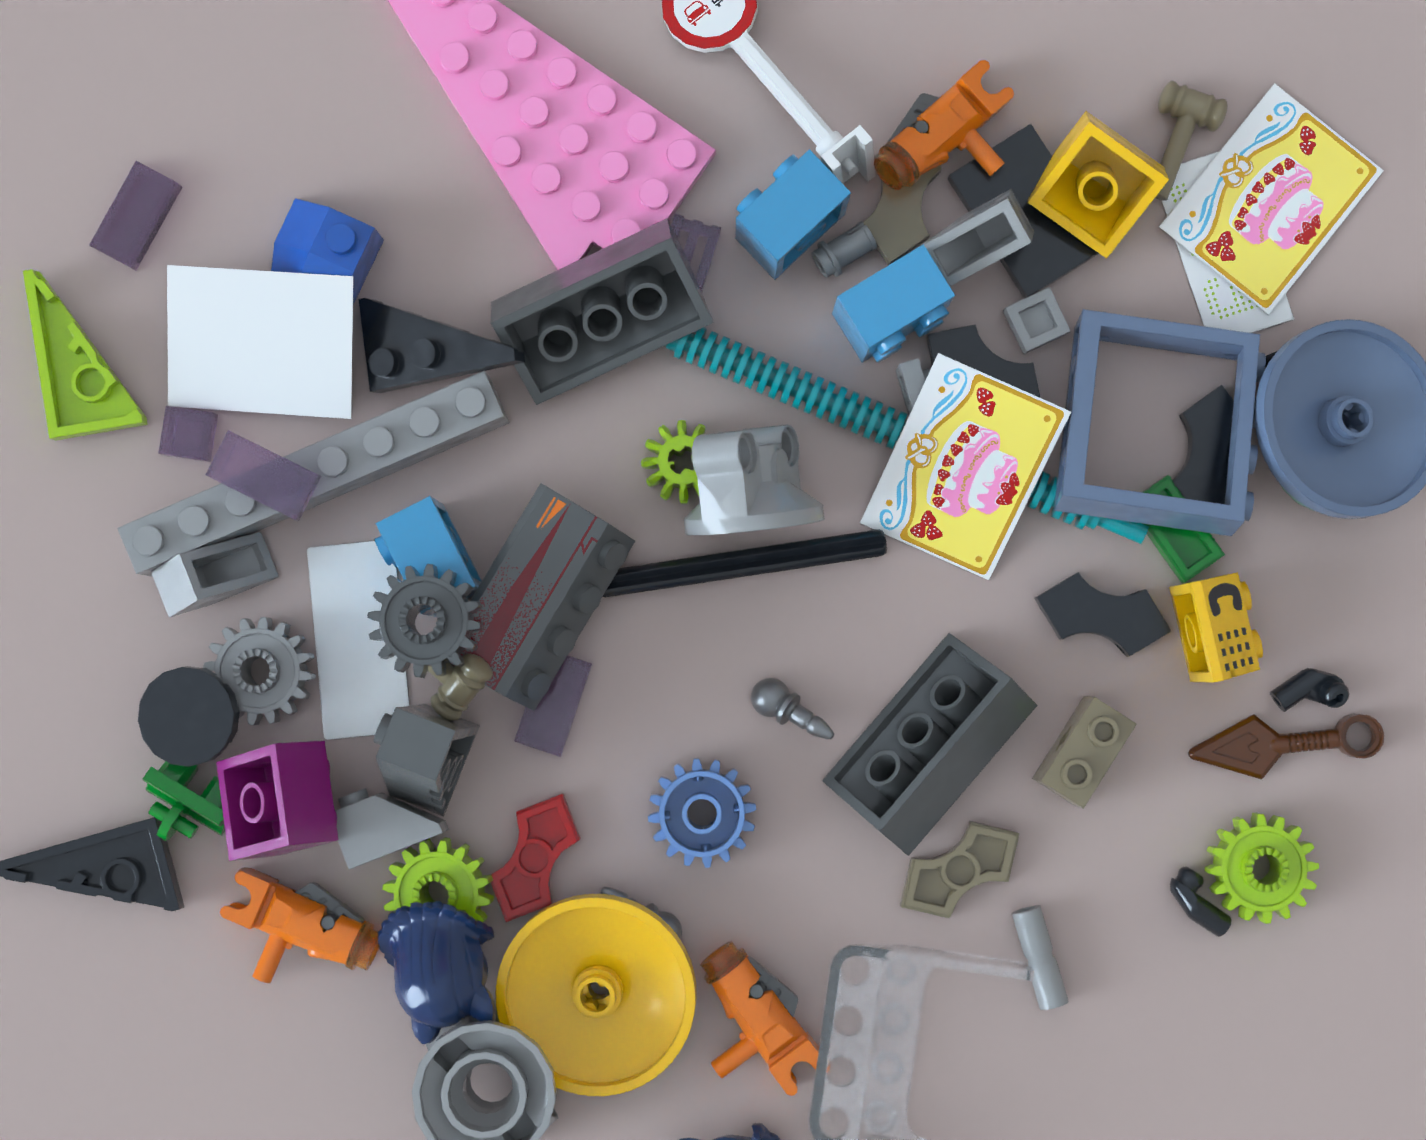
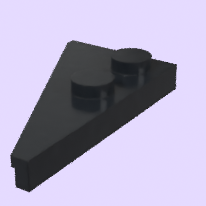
M155 817L0 861V876L6 880L43 884L56 887L58 890L95 897L100 895L126 903H142L164 908L163 910L176 911L185 907L168 843L157 836L162 821Z

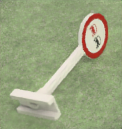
M662 0L663 19L672 37L686 48L703 53L733 48L817 145L816 151L821 156V162L843 185L858 172L868 182L875 177L873 139L861 125L844 138L838 131H832L748 34L753 27L758 12L757 0Z

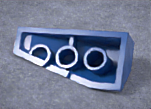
M295 198L274 242L271 271L353 276L354 305L384 239L374 227L333 208Z

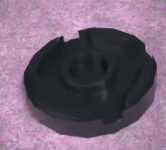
M185 666L163 672L148 685L140 700L138 724L143 740L154 755L170 764L190 767L216 759L227 748L228 744L233 741L238 731L240 711L235 693L227 683L224 684L219 677L215 676L217 674L207 668Z

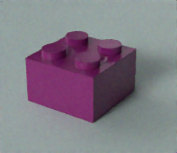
M325 741L275 743L216 762L229 861L280 856L339 840L337 813L334 808L330 781V763L327 759Z

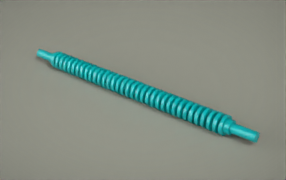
M704 327L697 330L696 334L690 333L666 345L667 349L674 351L673 357L678 359L682 358L685 351L688 352L685 360L687 363L693 364L696 356L700 357L697 364L699 368L704 369L708 361L712 362L709 372L713 374L717 373L720 366L724 367L721 377L728 379L731 371L735 372L732 382L740 384L743 376L747 377L744 385L746 388L751 389L755 381L759 382L756 389L758 393L763 394L766 386L771 387L768 397L775 399L778 391L783 392L779 402L786 404L790 396L795 397L791 407L798 409L801 401L807 402L803 410L805 413L810 414L814 405L818 407L815 417L822 419L824 412L828 411L830 415L827 422L831 424L834 423L837 416H840L842 419L838 427L845 429L848 421L854 422L850 432L857 434L860 426L866 427L862 435L864 438L869 439L872 431H875L877 434L874 442L881 444L884 436H887L889 438L886 447L893 449L906 424L904 423L907 417L905 412L900 411L896 420L892 418L895 412L893 407L889 406L886 413L882 414L880 412L884 404L877 401L874 409H870L868 407L872 398L865 396L861 405L857 403L860 393L853 391L849 400L845 398L848 388L843 386L837 395L833 393L836 383L830 381L827 389H823L821 387L824 378L818 376L815 384H811L809 382L813 373L806 371L803 379H800L798 376L801 368L794 366L790 375L786 373L789 363L782 361L778 370L774 368L777 358L771 356L768 363L764 364L763 360L766 354L761 351L758 352L755 359H752L751 356L754 348L747 346L744 353L741 354L739 352L742 343L735 341L732 349H729L730 338L723 336L720 344H717L716 341L719 334L711 331L708 339H705L707 329ZM1042 471L1030 495L1027 507L1035 509L1040 501L1039 512L1047 514L1052 506L1051 517L1059 519L1063 512L1054 511L1058 477L1054 476L1050 484H1047L1050 474ZM1067 512L1064 513L1063 522L1069 525L1077 517L1075 527L1081 530L1084 526L1091 529L1099 526L1139 544L1145 539L1149 526L1142 523Z

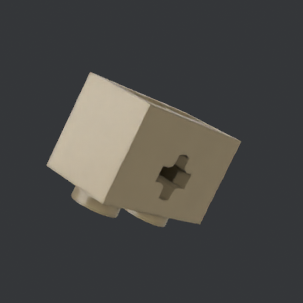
M1084 696L1032 779L1071 804L1084 809L1137 723L1096 697Z

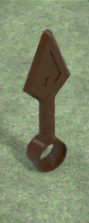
M1253 714L1192 747L1188 755L1193 760L1263 779L1281 755L1288 754L1289 752L1338 748L1349 757L1362 759L1372 757L1380 751L1384 743V731L1375 718L1363 714H1350L1339 720L1335 729L1308 731L1306 733L1301 732L1300 734H1279ZM1356 722L1365 723L1370 728L1372 734L1369 745L1361 750L1351 748L1346 740L1348 728Z

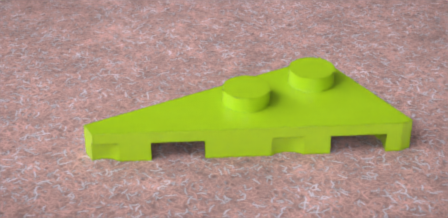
M33 269L24 270L23 276L49 439L57 441L148 425L145 414L43 274Z

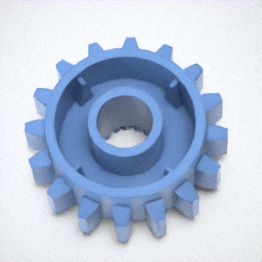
M694 758L692 771L686 772L679 763L674 765L677 778L671 781L669 778L661 776L658 782L666 790L664 795L651 794L649 799L655 805L660 806L659 812L648 815V822L660 823L661 829L653 836L655 842L667 839L670 845L666 855L671 857L678 851L684 853V865L690 866L694 857H702L705 868L711 867L712 856L717 854L725 862H728L730 860L728 848L732 844L740 849H744L746 846L742 837L739 836L741 831H754L755 825L745 819V814L755 811L756 804L743 802L742 799L751 790L749 784L736 787L733 782L738 771L733 768L725 776L720 774V761L716 759L711 764L709 770L702 769L699 758ZM698 799L710 801L717 811L714 821L704 826L693 823L688 816V807L692 802Z

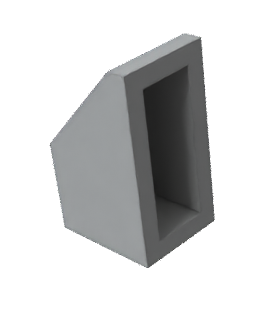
M1009 189L969 211L923 244L949 286H952L1032 243L1034 230L1012 189Z
M261 532L180 553L151 572L169 617L210 606L279 577Z
M366 788L338 799L341 806L340 809L336 810L338 842L349 869L449 830L446 820L383 792L369 797Z

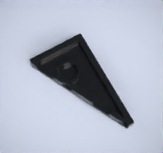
M368 298L358 299L370 392L383 393L525 362L524 352H519L511 345L469 333V331L440 321L424 318L422 315L401 310L377 300Z

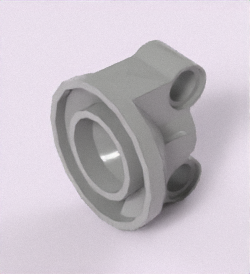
M779 425L698 435L692 446V462L698 479L700 502L684 518L685 534L713 535L798 526L825 520L823 504L801 490L798 468L799 442L794 428L791 425Z
M469 1016L455 1025L442 1028L436 1039L426 1044L428 1052L418 1065L412 1088L415 1120L427 1140H539L548 1127L558 1119V1114L554 1109L557 1094L553 1068L540 1045L517 1027L491 1020L479 1022L472 1016ZM492 1063L506 1070L512 1080L513 1087L509 1095L500 1101L494 1102L482 1100L477 1096L471 1087L470 1080L475 1066Z

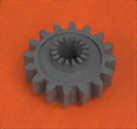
M433 564L426 565L423 576L419 575L415 567H405L406 580L403 582L392 575L387 577V582L392 590L388 595L375 591L373 597L382 604L380 611H371L367 615V618L379 622L380 627L369 634L370 640L384 641L386 644L378 653L381 659H389L396 655L397 660L394 670L404 673L413 664L414 676L419 678H425L428 666L432 667L437 676L446 675V663L448 662L462 667L465 664L461 655L464 649L476 651L478 645L471 640L473 631L477 632L484 629V625L474 621L473 613L482 609L481 603L478 601H468L466 598L473 590V587L468 583L455 587L457 573L449 569L439 579L437 566ZM431 607L437 614V625L432 632L427 635H421L415 626L416 617L421 610Z

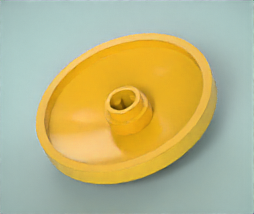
M583 894L565 898L547 906L530 918L511 941L503 956L498 971L495 991L499 1023L517 1027L540 1045L553 1068L556 1088L585 1096H610L628 1092L643 1086L662 1073L673 1062L687 1040L697 1000L696 979L691 959L674 930L660 916L647 907L630 899L608 894ZM597 982L600 987H606L608 992L602 995L595 993L591 983Z

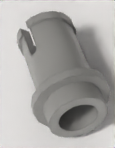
M861 221L855 227L829 243L819 242L817 244L818 249L812 252V257L818 269L826 278L832 274L838 277L842 274L843 267L866 253L877 249V244L869 228Z

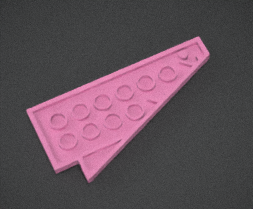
M387 0L557 270L586 257L593 245L601 250L664 219L669 221L716 155V150L497 0Z

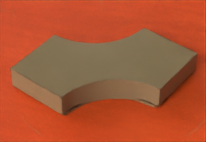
M883 151L874 156V163L881 177V198L874 212L863 223L871 231L876 241L878 252L887 265H890L929 238L930 235L922 219V197L926 187L939 175L942 167L938 166L913 181H909L895 171L886 160Z
M969 821L967 830L961 840L946 853L925 859L911 857L900 906L950 919L958 900L971 888L989 881L1009 882L1020 833Z

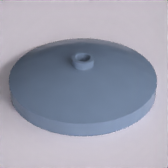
M1351 319L1335 320L1303 331L1286 342L1275 353L1264 370L1258 386L1255 400V428L1264 460L1280 485L1306 507L1321 514L1342 519H1360L1387 513L1409 502L1425 487L1426 362L1406 340L1385 327L1371 322Z

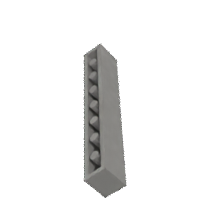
M482 371L117 529L136 574L153 577L151 573L153 570L180 553L253 534L509 424V420L490 377L485 371Z

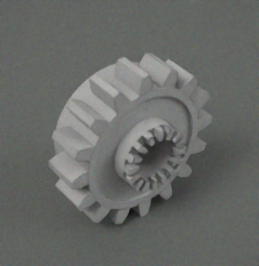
M267 617L260 618L257 628H255L251 619H241V632L239 633L233 628L225 627L222 633L227 642L225 644L211 643L209 648L218 655L216 661L205 662L203 668L215 671V674H217L215 676L219 677L224 684L227 683L235 693L240 711L239 718L247 712L248 725H259L263 713L269 724L280 722L279 710L281 709L289 715L295 714L298 710L293 701L296 698L308 699L310 693L303 687L306 681L316 679L315 673L307 671L306 664L315 658L314 654L303 653L300 648L306 640L303 635L289 637L291 625L281 622L275 630H272V619ZM260 657L266 660L270 670L269 678L261 685L256 683L251 676V666Z

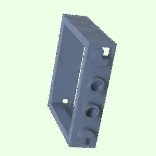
M1083 309L1074 327L1065 409L1071 411V414L1062 433L1054 511L1232 536L1244 523V520H1250L1254 505V493L1247 491L1248 474L1252 475L1254 473L1258 458V446L1251 444L1252 428H1255L1256 382H1260L1266 363L1265 353L1259 352L1260 334ZM1099 341L1237 360L1225 504L1084 484Z

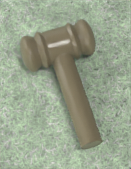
M1175 81L1168 82L1163 88L1158 101V111L1161 114L1170 113L1172 118L1177 117V121L1160 163L1164 166L1169 180L1157 194L1156 199L1168 200L1196 124L1199 128L1206 126L1211 132L1216 131L1221 126L1227 113L1228 105L1226 99H1215L1213 94L1202 93L1188 88L1187 85L1179 86Z
M465 654L463 656L465 664L462 667L456 665L454 667L449 662L446 663V675L437 676L432 667L428 666V671L443 684L438 687V693H435L430 700L432 708L441 717L451 721L460 719L462 711L468 709L473 698L481 689H484L485 682L492 678V668L478 655Z

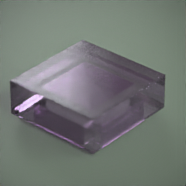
M166 406L158 454L211 462L218 414Z

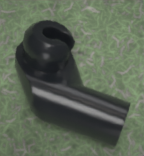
M1307 668L1273 689L1270 695L1283 712H1286L1305 698L1325 704L1331 708H1339L1349 699V689L1344 684V681L1335 674Z
M1187 866L1180 868L1175 879L1171 878V893L1189 919L1215 936L1224 935L1231 926V917L1196 893L1204 884V879L1201 875Z

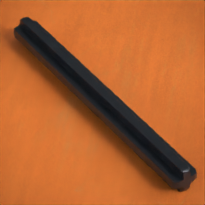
M878 529L619 568L603 597L879 557L887 553L886 537L883 530Z

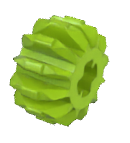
M679 420L677 423L678 436L672 437L669 429L662 425L658 430L665 443L661 445L651 439L646 441L645 447L657 454L658 457L643 458L641 466L645 469H660L650 475L646 482L649 487H654L662 481H666L660 494L663 500L667 501L671 497L674 488H679L680 503L688 504V488L694 487L699 497L696 472L694 469L692 471L685 468L681 474L675 473L673 471L675 464L673 461H669L673 454L681 457L685 451L692 453L695 438L698 435L705 434L706 428L704 425L698 424L692 436H687L686 421Z

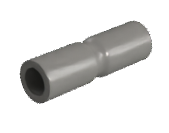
M1035 905L1014 911L1012 913L1023 954L1028 959V970L1040 1010H1049L1067 1004L1069 1002L1057 960L1052 955V943L1041 906Z

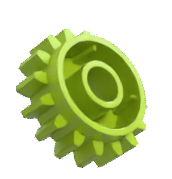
M1258 812L1252 813L1250 824L1243 818H1233L1234 829L1228 832L1219 828L1216 833L1221 841L1217 847L1208 846L1206 850L1214 856L1213 864L1204 867V871L1214 875L1216 882L1209 887L1210 891L1214 894H1225L1226 896L1223 898L1221 906L1229 911L1239 906L1238 917L1250 921L1255 911L1259 921L1265 924L1271 923L1272 911H1275L1284 919L1290 918L1288 905L1294 903L1305 907L1307 903L1300 894L1302 889L1315 890L1317 886L1313 881L1307 879V872L1319 869V863L1306 860L1305 857L1306 854L1315 848L1313 843L1307 841L1297 842L1296 840L1300 837L1302 829L1299 826L1290 825L1283 830L1285 818L1273 815L1268 824L1264 814ZM1266 855L1270 864L1269 871L1265 877L1257 880L1252 873V864L1254 865L1255 859L1257 860L1259 856Z
M445 837L440 841L438 847L435 848L430 838L420 842V854L410 846L401 852L406 864L394 862L388 868L397 879L383 884L382 890L394 894V899L384 905V910L394 911L403 906L410 907V904L414 902H435L429 894L430 882L435 881L441 882L442 885L446 886V890L449 891L448 905L465 910L475 920L484 923L488 916L481 910V906L490 905L494 901L493 895L485 893V886L493 881L492 875H482L479 869L485 861L482 857L473 860L467 855L470 847L468 844L465 843L456 850L452 848L451 838Z

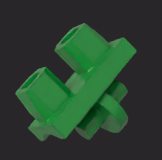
M165 762L159 770L150 767L142 778L147 783L146 791L172 806L169 809L156 801L150 808L148 814L162 821L157 836L168 841L178 831L192 839L199 826L187 820L186 816L191 817L222 836L225 832L218 777L214 776L200 796L186 788L198 771L197 765L188 767Z

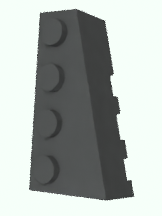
M427 704L396 707L392 715L385 713L375 733L374 743L380 745L376 760L389 795L444 817L480 725L462 718L456 721L447 720L438 715L432 706Z

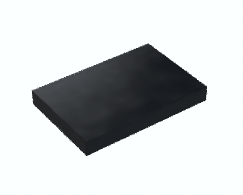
M1029 124L992 148L1005 162L992 176H989L974 159L951 173L947 178L968 212L1012 189L1034 230L1032 243L1000 259L1024 299L1038 293L1099 254L1028 203L1031 193L1052 158V155L1032 124Z

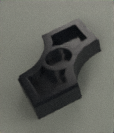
M976 324L927 334L926 339L932 365L937 354L940 353L1041 398L1034 364L1015 363L994 354L983 343L978 334Z
M1223 385L1217 387L1179 415L1186 427L1185 430H1187L1188 452L1181 471L1172 482L1185 499L1225 504L1234 400Z
M1079 572L1034 598L1059 640L1078 633L1096 634L1113 642L1126 657L1135 654L1171 632V629L1146 589L1126 596L1109 595L1090 586Z

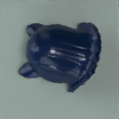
M441 901L414 902L410 904V907L403 906L397 908L395 912H391L388 915V919L382 922V928L378 931L379 949L384 953L387 963L394 968L396 995L401 1007L411 1017L412 1030L420 1043H431L436 1039L441 1028L455 1025L469 1016L479 1021H494L496 1014L495 1002L490 991L485 987L488 977V965L482 951V945L494 938L492 927L479 920H475L465 910L457 909L455 906L444 904Z

